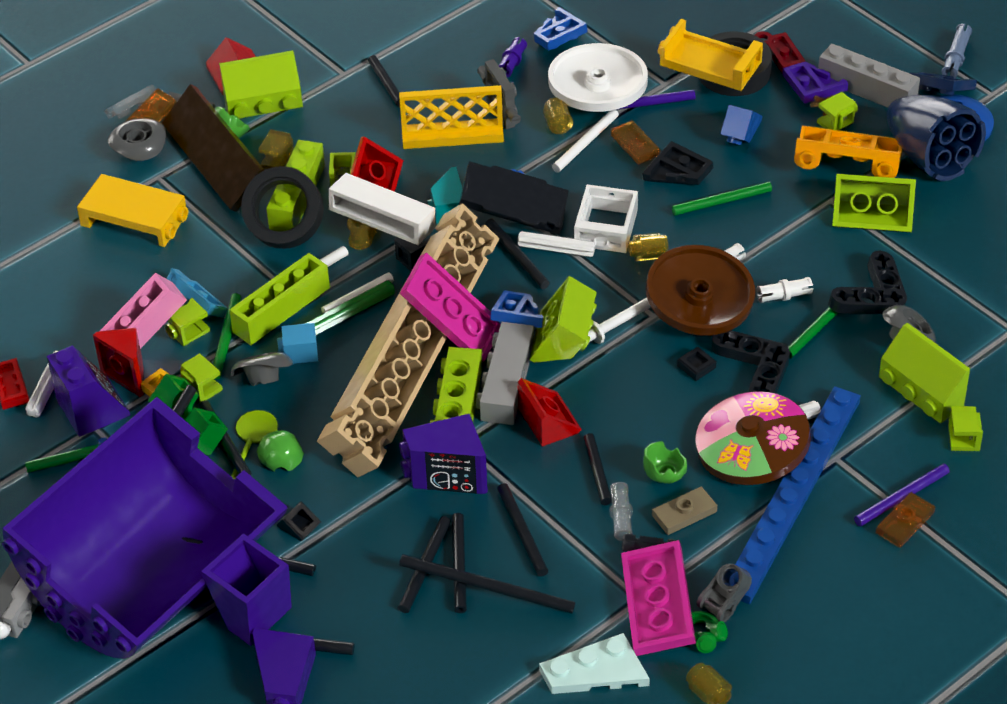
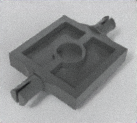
M494 59L486 61L485 66L482 65L477 69V73L482 78L485 86L501 85L503 126L506 130L513 128L521 121L515 105L516 87L513 82H509L505 70L502 67L500 68ZM486 95L488 104L496 99V95Z

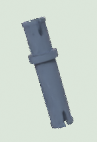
M965 24L957 26L951 48L947 51L944 58L945 65L942 69V75H947L949 72L950 76L957 77L959 67L963 65L965 59L964 52L968 40L972 34V28L969 25L966 31H964Z

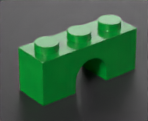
M165 374L148 401L151 402L158 397L173 409L186 386L191 384L185 378ZM196 391L182 418L200 433L198 449L205 455H211L228 428L214 412L195 407L192 410L193 404L199 396Z

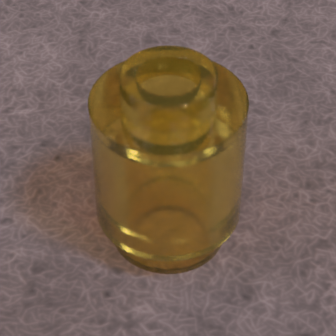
M551 98L546 101L543 114L550 131L554 134H563L569 131L573 126V119L566 103L559 98Z
M659 232L633 235V240L628 242L630 257L634 256L635 261L655 260L669 250L666 234L660 235Z
M698 663L686 676L689 688L705 704H727L732 696V685L711 665Z

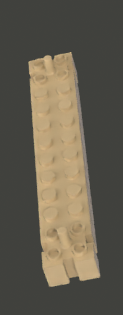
M462 203L442 216L435 228L438 232L430 237L421 255L427 252L471 293L488 261L485 256L493 252L500 238L486 225L480 227L475 222L477 216ZM400 293L330 416L334 421L325 425L317 440L333 456L338 453L343 456L342 464L357 477L379 467L387 452L383 447L393 441L447 339V336L401 296Z

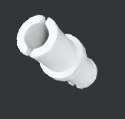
M810 277L792 281L783 279L779 280L776 284L757 286L756 292H761V294L756 295L760 303L777 299L787 301L794 296L812 294L813 288H808V286H813Z

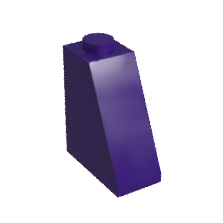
M254 628L252 634L266 703L301 704L316 656L314 636Z

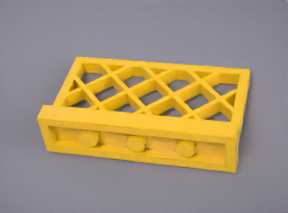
M501 85L399 92L403 149L504 142ZM486 95H496V99L490 104L482 100ZM460 97L471 99L464 106L456 101ZM440 98L445 101L439 108L431 103L434 99ZM416 100L420 104L412 109L405 104V101ZM476 103L484 108L478 114L469 110ZM451 105L458 109L453 116L444 112ZM425 107L433 111L427 118L419 114ZM489 112L497 117L494 119H483ZM464 114L471 118V120L458 121ZM438 116L447 120L446 122H432ZM413 117L421 122L420 124H407Z

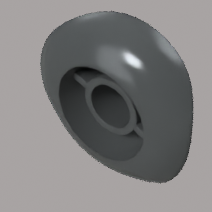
M132 119L121 123L111 132L108 137V144L114 151L124 157L135 161H144L155 157L161 152L165 144L166 132L164 126L154 119Z
M894 305L883 311L885 321L893 325L889 332L892 340H894L902 326L909 323L936 343L935 333L930 324L914 309L905 305Z
M283 352L260 354L236 362L231 369L230 376H236L245 372L251 386L261 383L267 384L278 381L279 367L291 366L293 361Z

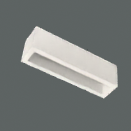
M345 173L329 188V210L413 244L419 245L435 229L434 207L356 176Z

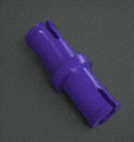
M515 37L510 47L502 55V61L498 66L507 71V77L511 76L515 66H518L522 60V53L527 47V42L523 38L517 44L520 37Z

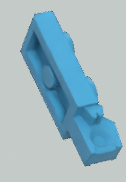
M171 268L166 279L175 284L187 299V302H189L190 298H193L207 312L208 318L212 316L224 318L228 309L198 282L190 280L180 270Z

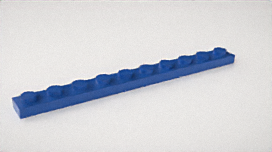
M835 386L832 389L810 429L811 441L806 456L795 469L786 474L735 564L747 570L752 578L750 589L741 599L742 602L751 604L856 411L861 395ZM738 572L731 575L730 586H734L738 582Z

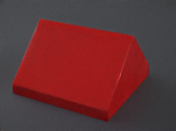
M227 37L206 61V67L222 95L224 93L219 63L256 57L252 49Z
M363 136L360 138L350 175L395 192L404 160Z
M127 328L94 333L93 338L100 370L108 378L139 397L144 395L141 383L144 381V365L137 329Z
M520 378L518 381V409L542 447L576 435L582 430L558 392Z

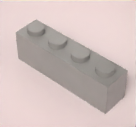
M831 43L819 57L818 69L829 72L830 78L838 82L842 79L847 80V92L888 107L898 98L918 95L919 77L847 50L841 46Z
M501 322L499 333L494 332L492 341L494 351L489 352L487 358V368L489 370L488 372H483L481 382L483 392H478L476 398V409H480L481 421L514 425L518 411V381L520 378L526 379L530 364L529 359L534 342L533 325Z

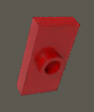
M17 358L0 362V403L2 409L5 410L28 403L29 396Z

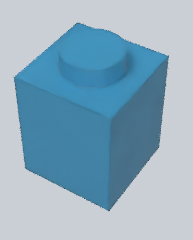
M315 324L282 326V337L277 338L278 352L287 354L292 359L293 364L317 362L318 351Z

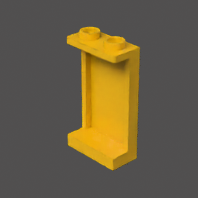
M680 19L676 26L671 27L669 35L660 42L658 47L660 66L739 91L743 90L762 63V42L754 40L746 50L688 32L686 30V20Z
M105 174L99 176L77 206L80 224L83 227L91 228L96 219L156 235L161 247H165L169 240L175 237L178 227L188 217V208L186 207L184 195Z

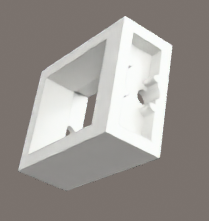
M586 185L574 226V239L593 241L595 249L626 253L638 211V191ZM598 209L627 213L624 226L589 222L591 210Z

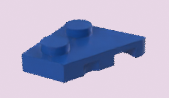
M558 7L555 10V17L553 19L547 18L543 26L534 32V40L548 51L556 49L560 45L587 33V23Z
M504 290L491 310L490 320L498 321L500 324L501 322L533 325L537 328L543 327V315H538V306L533 302L530 294Z

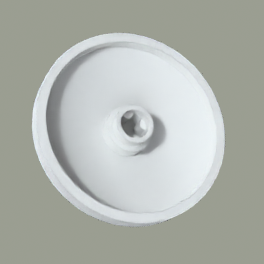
M604 43L584 44L570 48L559 54L552 61L548 71L549 88L559 101L576 109L593 112L612 111L632 104L643 95L648 82L647 67L637 54L626 48Z

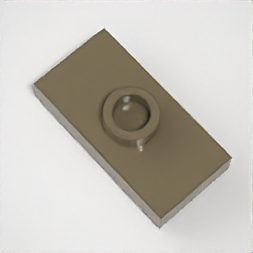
M701 486L652 509V516L665 533L670 535L716 513L718 505Z

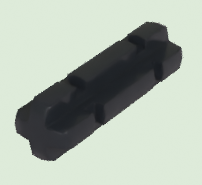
M624 534L622 550L628 552L668 542H664V538L641 535L640 538H636V535ZM668 539V542L677 541V540Z

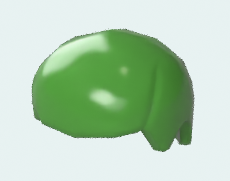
M214 108L238 138H241L250 130V127L238 117L229 115L225 108Z
M285 430L266 434L261 439L257 448L260 463L274 472L279 467L285 468L287 471L293 470L301 463L304 455L297 437Z
M663 441L649 444L644 449L643 468L647 476L653 481L670 484L679 481L687 472V459L680 453L678 448L668 450Z

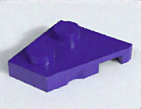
M806 61L783 68V77L804 104L848 90L847 80L842 79L838 82L830 78L829 72L818 69Z

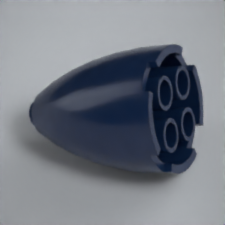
M931 95L905 96L894 100L888 106V125L898 145L901 146L902 151L916 166L934 179L940 181L952 180L965 173L964 168L971 162L974 156L979 157L985 142L986 127L985 122L981 121L979 115L973 109L953 100Z

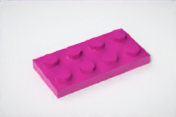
M426 252L419 257L400 295L459 348L482 349V362H484L492 348L494 332L499 333L501 324L498 321L490 320L491 311Z
M677 540L621 553L633 650L636 656L695 644L680 541Z

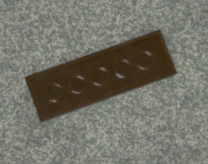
M190 84L162 124L229 209L237 212L241 207L246 187L264 169L199 89Z

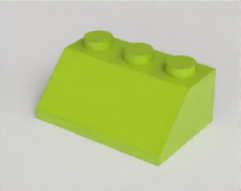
M293 50L219 63L224 100L229 115H235L240 119L303 107Z
M836 174L832 226L912 232L916 179Z
M568 276L540 311V315H543V327L536 328L530 361L535 363L572 359L579 350L584 351L590 341L588 333L594 322L591 318L597 307V304L594 303L596 291Z
M906 323L882 356L879 377L884 383L901 393L905 399L913 402L925 414L941 424L950 417L951 406H964L970 368L912 325Z

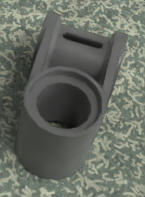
M735 564L723 565L710 584L702 591L696 605L700 609H707L716 616L718 621L725 623L733 615L737 605L750 589L752 584L750 573ZM738 572V582L734 586H730L731 575Z

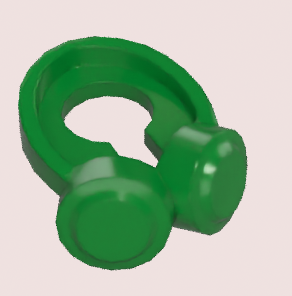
M703 611L691 612L693 625L704 623L706 624V630L710 631L694 632L695 645L701 653H710L715 649L717 642H723L727 639V626L723 621H718L710 613Z

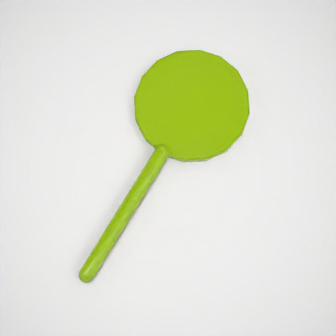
M254 410L242 415L237 421V435L246 442L241 453L244 460L252 443H260L263 436L277 431L278 423L271 413L263 410ZM234 468L231 477L235 479L238 472Z

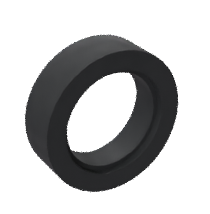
M738 31L722 32L709 37L746 50L754 40L763 43L762 63L742 91L699 78L706 88L721 95L744 96L759 91L768 83L771 76L772 52L766 42L755 35Z
M284 166L269 168L256 175L246 187L241 203L242 216L248 229L264 244L280 249L293 248L309 240L318 230L324 211L321 194L310 178L297 169ZM291 184L300 188L306 197L307 209L302 221L287 231L279 232L266 228L259 218L258 211L263 195L276 185Z

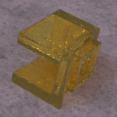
M270 129L259 147V153L267 154L261 162L263 168L269 169L285 166L288 163L294 150L290 133Z

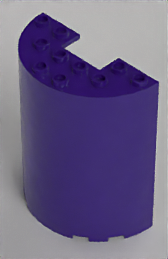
M158 397L152 400L2 528L4 539L2 546L9 554L24 583L45 608V615L52 622H59L66 629L69 637L75 642L82 641L94 650L118 659H125L134 655L207 587L201 571L244 533L256 542L284 516L288 508L245 470L234 479L198 449L200 433ZM182 538H193L203 541V543H190L184 541Z

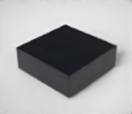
M698 346L677 359V366L695 381L714 370L717 363Z

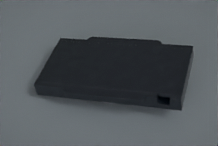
M469 161L459 205L463 203L468 209L559 235L562 229L569 190L547 184L543 179L502 167H488Z

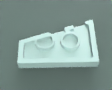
M624 633L539 663V671L552 694L589 691L592 687L599 686L619 689L624 684L638 683V687L649 686L650 678Z

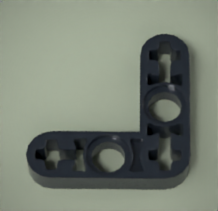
M881 250L874 251L867 265L874 287H836L831 292L828 301L829 307L833 311L842 314H883V311L888 307L905 305L907 296L892 255ZM881 280H888L893 285L885 284ZM861 298L870 299L874 303H867L863 301Z
M732 330L712 335V350L715 354L758 365L750 384L749 392H761L762 388H765V392L777 394L789 364L790 350L785 344ZM752 346L755 347L757 351L751 353L745 351L744 348ZM779 355L777 363L773 362V358ZM772 372L776 377L769 379L762 376V374Z

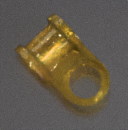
M349 218L347 220V227L350 230L348 238L350 247L357 250L368 248L372 244L377 229Z

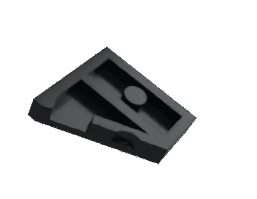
M671 141L642 175L643 180L650 182L699 185L714 167L713 161Z

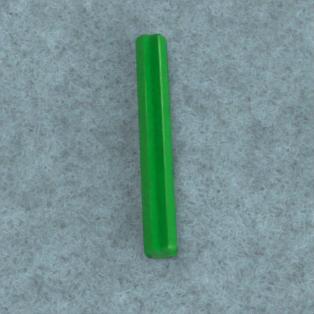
M386 280L304 324L314 323L315 332L318 335L394 295L395 287L389 280Z

